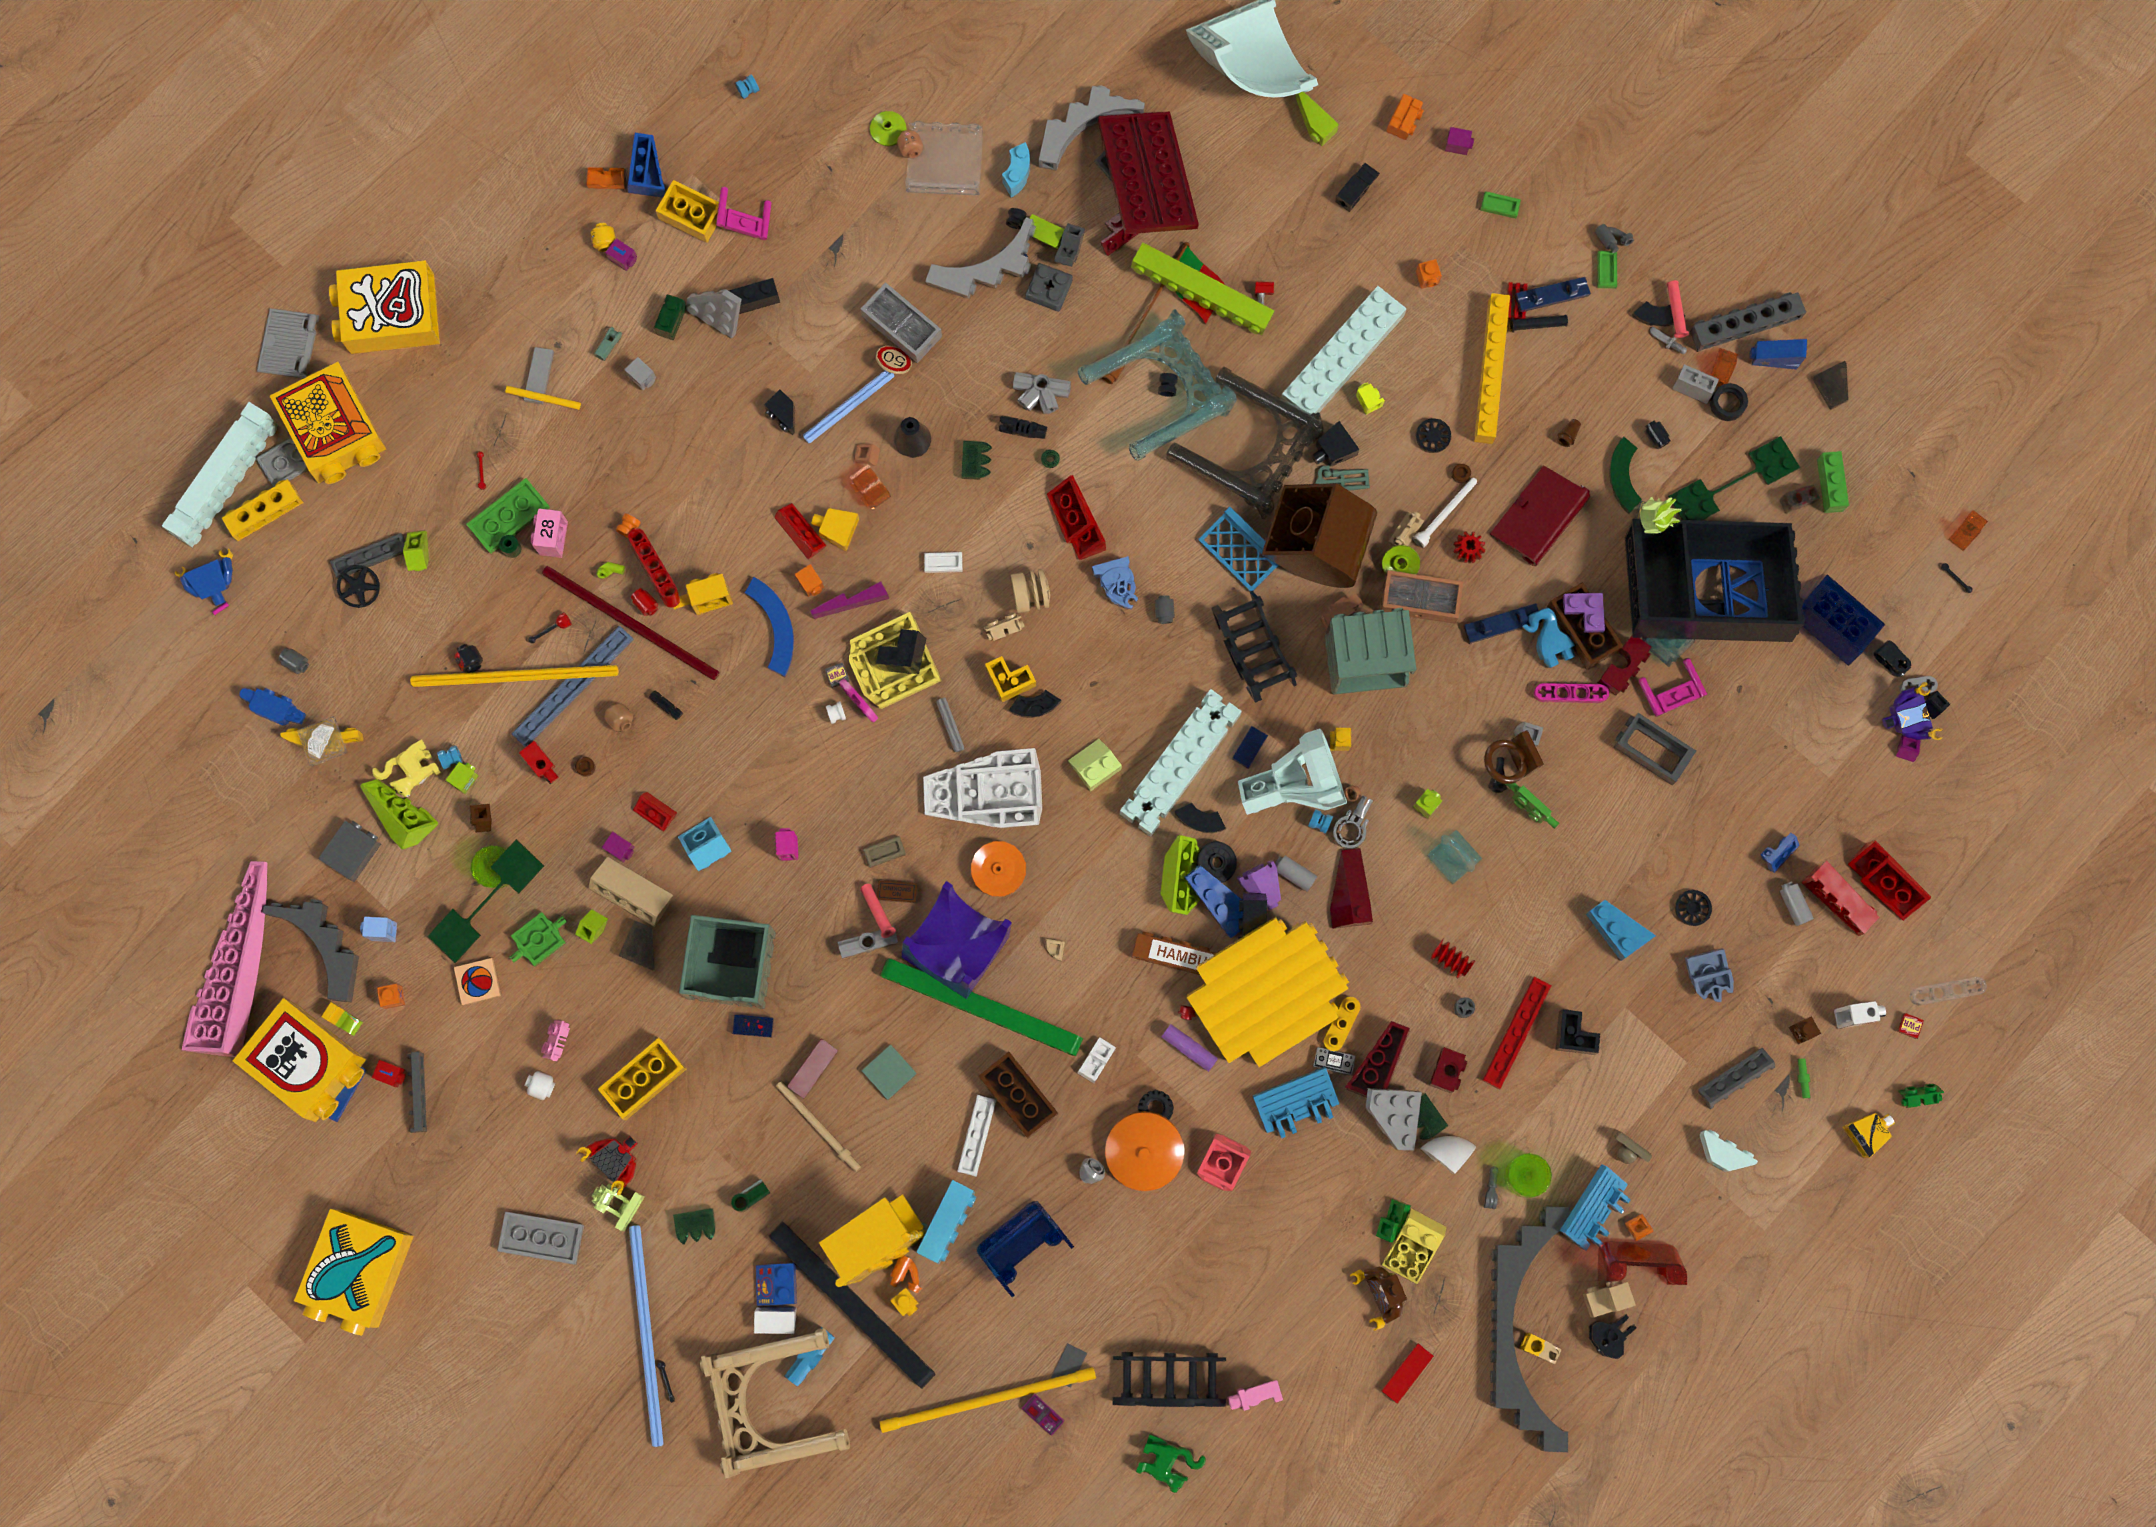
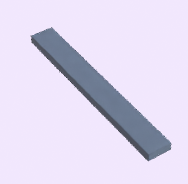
M619 625L578 667L609 665L634 639ZM596 677L565 679L525 719L512 735L524 747H527Z

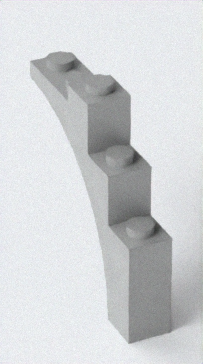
M1092 86L1088 106L1080 102L1070 103L1066 123L1059 119L1047 120L1039 156V168L1057 171L1061 157L1068 145L1086 128L1098 123V116L1144 113L1145 103L1138 99L1128 100L1121 96L1112 97L1110 96V89H1107L1105 86Z
M1026 217L1013 241L991 259L973 266L961 268L942 267L931 264L925 282L929 286L969 299L976 291L977 285L975 282L995 289L998 284L1001 285L1004 276L1002 271L1023 278L1024 274H1028L1031 266L1028 257L1023 255L1028 253L1030 247L1028 240L1035 233L1036 226H1034L1033 219Z

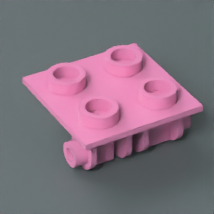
M554 1020V1023L550 1024L548 1028L549 1038L547 1042H544L541 1053H544L542 1058L556 1062L558 1058H561L563 1049L556 1046H565L559 1044L558 1040L566 1042V1039L560 1038V1036L567 1038L570 1030L568 1023Z

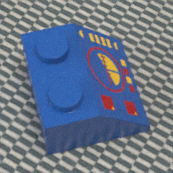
M795 1263L756 1265L757 1306L797 1304Z

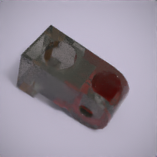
M1810 485L1787 492L1779 500L1785 513L1788 514L1820 500V496L1815 485Z

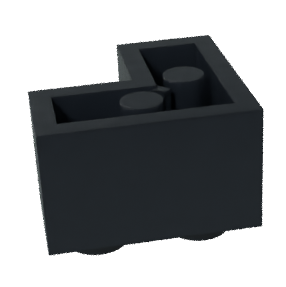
M901 629L897 647L879 646L876 665L885 672L919 674L927 638L919 631Z
M1563 1009L1559 1011L1555 1050L1596 1055L1599 1053L1600 1033L1581 1031L1582 1012Z

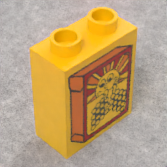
M339 362L270 395L303 461L318 483L323 481L326 484L336 483L346 476V469L358 463L361 467L372 465L380 459L379 453L386 450L351 381Z

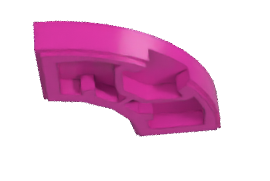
M842 679L839 685L862 713L874 723L878 719L876 714L845 679Z

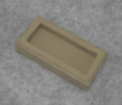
M900 836L863 849L870 868L906 855Z

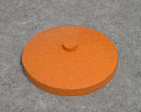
M1141 1111L1123 1117L1114 1125L1107 1137L1105 1157L1109 1170L1121 1184L1138 1191H1152L1167 1185L1178 1174L1184 1159V1144L1180 1132L1170 1120L1157 1113Z

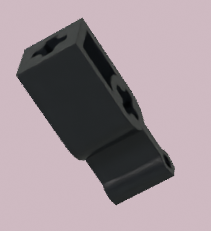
M1364 163L1336 195L1335 202L1350 212L1380 173L1367 163Z

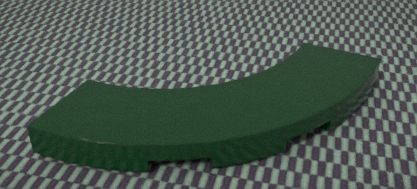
M1623 436L1611 457L1609 478L1615 498L1621 507L1630 514L1642 501V498L1634 490L1629 475L1630 462L1638 448Z

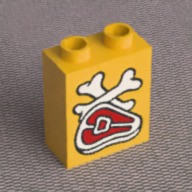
M426 260L336 271L337 284L329 286V296L332 306L339 307L340 319L332 320V334L335 342H342L351 354L440 344L435 275Z

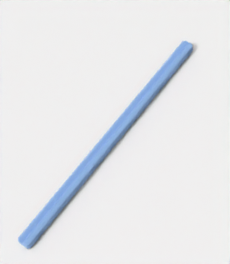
M639 1225L629 1227L651 1441L653 1447L663 1445V1434L641 1228Z

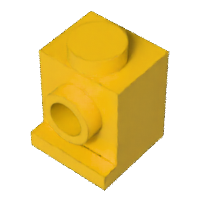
M1335 728L1334 731H1330V751H1349L1351 748V728Z

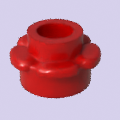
M1181 1005L1180 1011H1178L1181 1014L1180 1018L1192 1020V1017H1196V1011L1193 1007Z

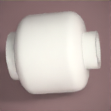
M536 1071L533 1076H528L524 1086L528 1087V1095L544 1100L546 1097H550L555 1083L552 1076Z

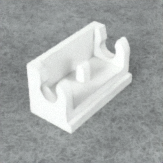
M757 1307L754 1311V1333L794 1334L797 1308Z

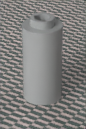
M1286 855L1283 858L1279 856L1275 862L1278 874L1308 892L1317 878V875Z
M1791 881L1782 885V890L1779 892L1795 926L1813 920L1814 917L1798 884H1793Z

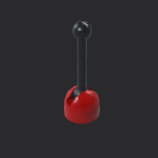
M563 612L556 617V624L536 636H530L528 641L535 643L536 639L556 627L565 629L571 626L572 623L567 614Z

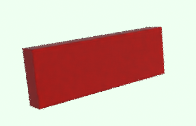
M1417 1343L1381 1391L1398 1404L1434 1356Z

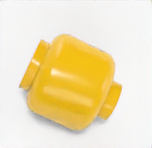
M598 223L590 232L592 245L599 252H606L616 239L613 227L607 226L606 223Z

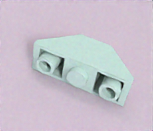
M1712 1130L1701 1131L1700 1139L1707 1162L1728 1172L1757 1164L1758 1161L1753 1158L1754 1155L1746 1150L1740 1151L1736 1148L1737 1145L1729 1140H1721L1718 1138L1719 1134Z

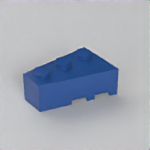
M635 132L628 193L663 198L665 187L654 136Z

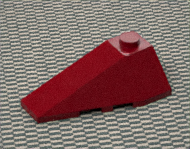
M1361 848L1341 850L1330 905L1332 929L1371 925L1373 922Z

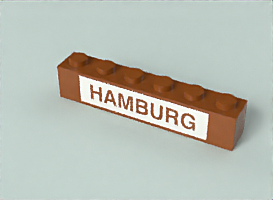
M1143 931L1142 934L1138 933L1132 958L1200 975L1196 966L1216 953L1210 952L1208 947L1199 946V948L1191 947V943L1180 941L1179 944L1172 942L1173 939L1161 936V939L1153 937L1154 934Z

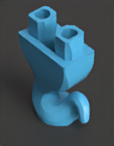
M1546 607L1528 616L1530 626L1525 624L1523 628L1530 633L1537 631L1539 620L1543 619L1545 621L1537 639L1536 650L1540 660H1544L1548 668L1559 664L1555 654L1561 653L1564 661L1575 657L1572 648L1575 645L1568 635L1559 630L1556 615L1551 609Z

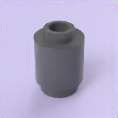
M1159 596L1155 600V614L1158 624L1173 623V618H1175L1174 599H1170V596Z
M285 648L278 658L281 665L296 674L304 673L309 666L308 658L293 649Z

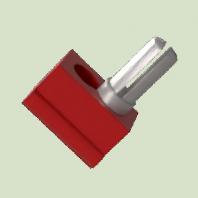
M1255 282V295L1258 297V302L1264 305L1265 295L1274 294V282Z

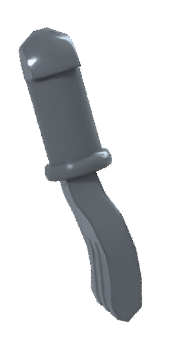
M1492 1166L1489 1170V1184L1487 1185L1489 1188L1485 1195L1484 1208L1496 1209L1498 1194L1495 1188H1497L1499 1170L1497 1167Z

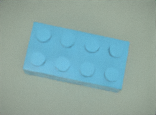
M952 1180L916 1253L938 1264L941 1261L945 1262L950 1252L947 1248L950 1242L954 1244L959 1234L956 1230L959 1224L963 1226L968 1216L965 1212L968 1206L972 1208L977 1198L974 1196L975 1191Z

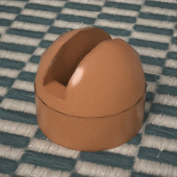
M1350 786L1344 791L1345 797L1349 802H1354L1361 797V791L1357 786Z

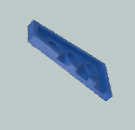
M1200 865L1188 873L1184 878L1227 936L1232 938L1241 930H1238V918H1242V912H1239V900L1242 899Z

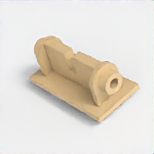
M1408 511L1388 542L1394 546H1408L1424 520L1419 518L1421 515L1415 511L1414 513Z
M1014 612L1006 615L1005 619L1001 621L995 619L988 622V626H985L984 629L990 631L987 633L989 641L1005 637L1003 629L1006 628L1009 635L1021 631L1025 627L1023 621L1018 620L1022 618L1021 615Z

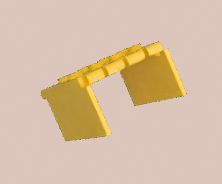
M902 1194L890 1203L884 1197L819 1242L840 1276L835 1282L836 1286L842 1287L860 1282L873 1272L889 1267L893 1264V1259L901 1258L909 1253L908 1248L924 1238L926 1231Z

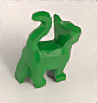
M1149 1435L1143 1453H1154L1156 1459L1154 1464L1139 1462L1136 1472L1139 1474L1143 1472L1149 1473L1156 1480L1167 1483L1171 1492L1177 1493L1183 1487L1184 1482L1188 1480V1477L1182 1473L1171 1471L1177 1457L1184 1456L1186 1464L1195 1470L1201 1469L1205 1465L1206 1458L1204 1455H1201L1198 1461H1194L1191 1452L1185 1447L1168 1444L1159 1437Z

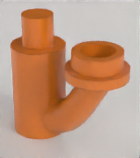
M906 1256L898 1258L890 1275L893 1277L890 1285L897 1288L899 1281L903 1282L909 1270L912 1283L908 1282L909 1286L907 1289L918 1293L922 1288L919 1287V1275L916 1264L912 1261L913 1259Z

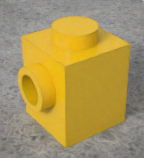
M907 1288L890 1300L902 1316L906 1314L911 1316L918 1310L916 1306L919 1302Z

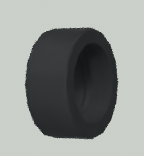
M1732 383L1723 384L1718 387L1710 400L1711 411L1717 418L1724 421L1736 420L1744 413L1748 406L1747 393L1742 387ZM1728 392L1736 395L1740 401L1738 410L1735 412L1723 410L1718 403L1721 394Z

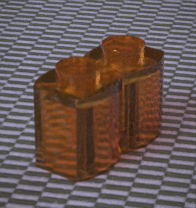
M868 464L850 476L851 488L855 493L859 491L863 496L860 499L866 507L870 506L872 509H875L891 497L887 488Z

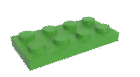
M525 478L466 525L488 552L492 554L499 548V542L502 537L506 535L515 536L534 521V516L538 514V509L548 510L550 506L528 479Z

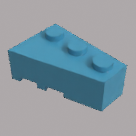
M1606 900L1586 913L1620 961L1656 936Z

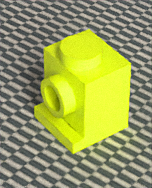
M1367 382L1358 387L1356 397L1366 415L1383 407L1385 400L1383 398L1379 399V391L1377 388H1373L1371 383Z

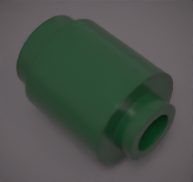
M506 535L499 542V547L505 556L515 558L521 553V544L514 536Z

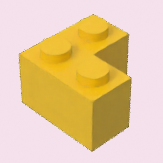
M1002 656L985 664V669L1001 702L1036 687V680L1028 665L1010 673Z

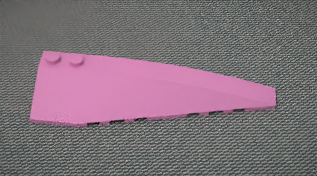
M250 862L241 884L243 890L235 899V903H237L233 914H229L227 919L229 922L227 930L222 931L211 959L213 962L212 967L205 973L204 978H206L203 989L199 988L197 993L199 999L196 1006L191 1008L182 1046L183 1051L236 1057L243 1048L263 941L265 922L263 908L264 905L266 906L267 862Z

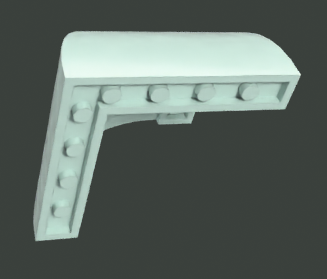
M1257 0L1186 29L1189 40L1200 56L1239 87L1250 93L1264 97H1285L1300 92H1309L1318 85L1317 78L1311 74L1308 75L1293 55L1273 9L1276 7L1275 0Z

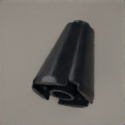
M908 417L897 428L894 435V444L900 454L910 458L920 457L929 449L931 434L924 424L913 417Z

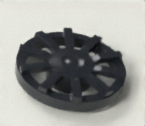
M1427 419L1419 425L1416 431L1418 445L1429 453L1443 451L1451 440L1450 427L1441 419ZM1433 422L1438 423L1436 428H1434ZM1430 423L1431 428L1429 429L1425 424ZM1440 424L1445 427L1441 430L1438 429ZM1423 427L1427 432H1421L1420 429ZM1447 430L1448 435L1441 434ZM1419 435H1425L1426 437L1420 440ZM1440 438H1448V440L1445 443ZM1426 440L1429 442L1427 447L1422 444ZM1438 442L1443 445L1441 448H1438ZM1434 444L1435 449H1430V445Z
M1688 890L1677 898L1675 912L1679 920L1684 924L1699 926L1710 918L1712 904L1708 896L1703 892ZM1693 893V899L1690 900L1687 894ZM1696 894L1702 896L1699 901L1696 900ZM1683 896H1685L1688 903L1681 901ZM1705 899L1708 905H1701V902ZM1679 903L1684 905L1685 908L1679 909ZM1703 908H1708L1707 914L1702 912ZM1686 911L1687 913L1682 917L1680 912ZM1699 913L1705 916V918L1702 921L1698 915ZM1688 915H1690L1689 922L1685 920ZM1694 916L1696 917L1698 923H1693Z

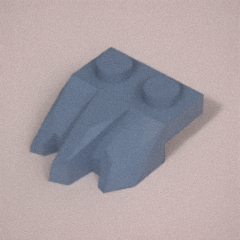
M1723 948L1685 958L1689 978L1700 997L1706 999L1710 993L1714 1001L1721 1002L1723 990L1733 993V976L1731 969L1728 968Z

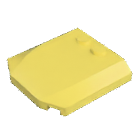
M911 612L850 640L849 662L863 695L880 709L941 682L939 672L926 644L919 674L885 672L876 665L879 646L897 647L901 629L920 632Z

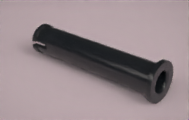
M1567 315L1510 319L1512 333L1516 330L1568 326Z

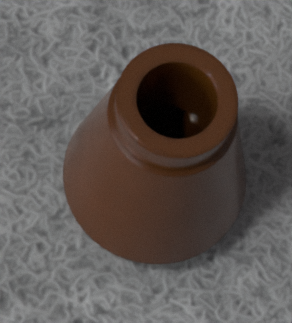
M1572 419L1558 433V443L1564 447L1573 445L1581 423L1576 419Z

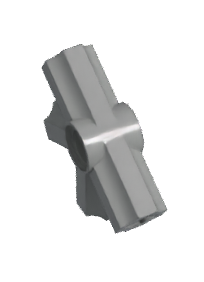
M1016 372L1013 389L1025 391L1017 400L1024 409L1031 411L1040 402L1043 414H1050L1059 409L1055 396L1069 397L1071 381L1048 378L1044 374L1036 376ZM1044 382L1047 384L1044 388L1038 387L1039 383Z

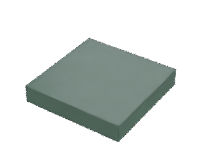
M889 1045L862 1070L887 1100L917 1074L892 1045Z

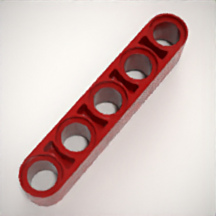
M639 528L631 530L628 534V539L632 550L661 600L669 608L676 607L680 603V596L672 578L644 531Z

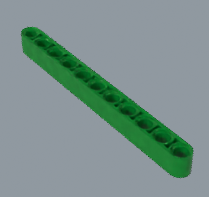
M887 958L880 974L884 979L1075 1057L1083 1041V1038L976 993L971 992L968 998L965 999L925 972Z

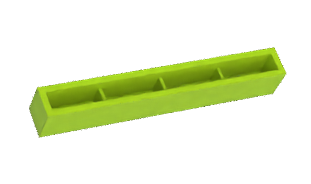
M1143 242L1132 261L1131 268L1136 273L1150 277L1155 283H1162L1170 291H1177L1183 294V297L1198 302L1203 308H1210L1216 311L1217 315L1231 319L1238 326H1245L1253 334L1263 335L1274 314L1273 309Z

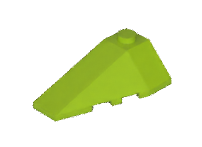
M378 779L361 784V789L390 838L402 850L418 845L438 825V822L427 810L422 807L418 809L413 806L411 800L408 798L402 799L396 795L395 790Z

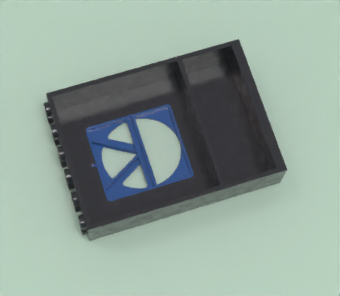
M1632 519L1624 537L1632 638L1793 642L1796 635L1799 634L1800 628L1804 626L1805 616L1801 612L1803 599L1800 598L1799 594L1801 582L1798 581L1797 576L1799 574V565L1796 564L1797 548L1794 547L1795 531L1792 530V523L1680 520L1678 523H1673V527L1669 526L1661 533L1651 534L1644 532L1645 529L1641 519ZM1720 565L1725 615L1716 614L1708 610L1700 603L1696 596V578L1702 571L1712 566ZM1729 566L1739 568L1746 572V574L1731 581ZM1753 579L1758 588L1757 602L1732 589ZM1733 600L1749 607L1750 610L1740 615H1734Z

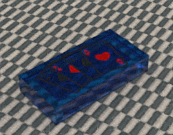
M734 1015L732 1034L772 1038L774 1018Z

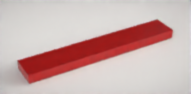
M1536 977L1532 978L1482 1081L1499 1090L1501 1089L1552 985Z

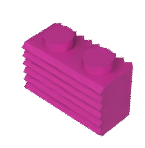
M790 828L779 829V832L775 833V850L777 851L775 854L781 861L799 860L798 839L795 832L791 831Z

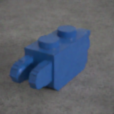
M244 688L240 691L239 696L249 703V708L252 712L282 726L289 724V722L302 725L306 717L305 713L292 704V699L283 695L281 698L274 696L275 692L264 688V690L257 688L256 691Z

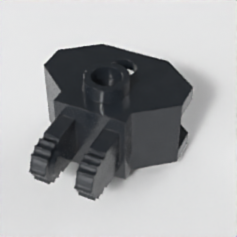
M1627 1314L1609 1324L1595 1321L1589 1326V1340L1602 1356L1619 1359L1624 1355V1341L1637 1328L1633 1324L1623 1332L1619 1329V1326L1629 1318Z

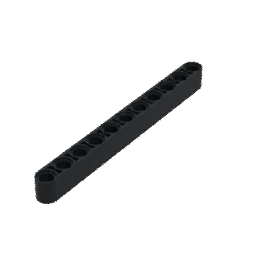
M782 1221L768 1235L921 1389L929 1383L936 1373L848 1285L837 1287L835 1282L840 1277L789 1226Z

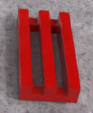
M1508 283L1507 295H1510L1509 320L1511 318H1526V311L1521 312V316H1518L1519 308L1516 299L1514 315H1511L1512 288L1516 289L1515 294L1519 293L1520 289H1522V292L1527 291L1528 283Z

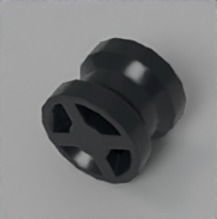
M1010 208L1006 225L1013 229H1021L1027 213L1018 208Z

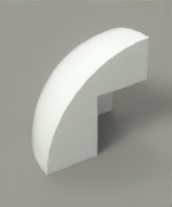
M1443 1136L1432 1139L1420 1149L1433 1161H1439L1452 1174H1455L1471 1156L1476 1146L1460 1137Z

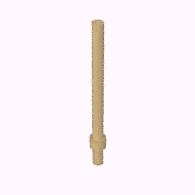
M782 1081L779 1082L776 1087L831 1145L839 1154L838 1157L857 1172L861 1166L852 1158V1153L840 1145Z

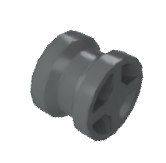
M1461 998L1454 1005V1012L1460 1018H1467L1475 1011V1004L1470 998Z

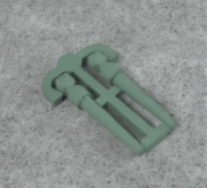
M1322 466L1318 470L1316 484L1337 483L1349 491L1370 488L1368 469H1335L1330 471V466ZM1324 471L1323 476L1325 478H1329L1330 476H1340V479L1325 480L1324 478H1322V472ZM1364 473V477L1344 479V475ZM1365 482V485L1345 486V483Z

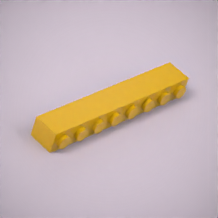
M1491 293L1488 301L1474 442L1493 444L1496 438L1510 295Z

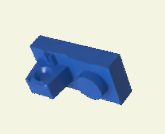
M1790 833L1787 837L1782 838L1776 850L1767 847L1761 853V857L1767 862L1770 871L1775 873L1799 847L1797 836Z

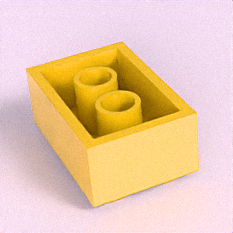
M673 180L658 205L656 214L659 220L708 243L717 227L719 202Z

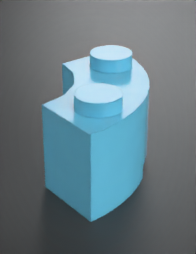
M1026 142L1009 150L1011 164L1002 173V182L1011 198L1023 189L1030 173V154Z

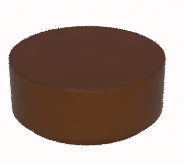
M1457 464L1452 470V478L1457 483H1465L1471 476V469L1466 464Z
M582 757L575 764L577 773L583 777L591 776L596 768L594 761L589 757Z

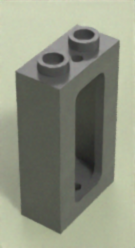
M1637 713L1634 717L1630 716L1625 723L1627 726L1624 732L1620 731L1615 738L1617 743L1614 748L1670 785L1675 784L1696 753V750L1640 713ZM1635 730H1639L1679 757V762L1673 771L1666 770L1628 744V740Z

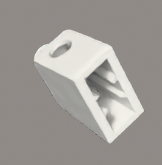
M1876 1001L1834 1009L1837 1028L1853 1027L1880 1021V1017L1886 1016V1009L1883 1005L1877 1006Z

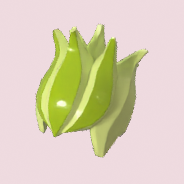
M1650 497L1640 511V519L1645 533H1661L1669 526L1673 527V523L1680 522L1679 519L1673 516L1680 512L1681 509L1670 508L1676 499L1672 500L1671 497L1666 501H1661L1658 498L1657 501H1654L1653 497Z

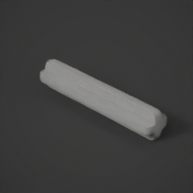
M941 698L937 700L939 711L954 751L960 752L964 750L963 742L946 698Z

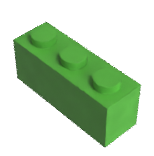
M1842 451L1824 452L1817 459L1824 513L1843 512L1849 506Z

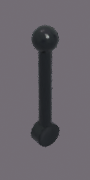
M1947 563L1941 565V570L1947 571L1965 588L1966 593L1972 592V587L1967 586L1949 569Z
M661 1361L658 1363V1368L662 1371L669 1400L672 1403L675 1402V1398L665 1371L666 1364Z

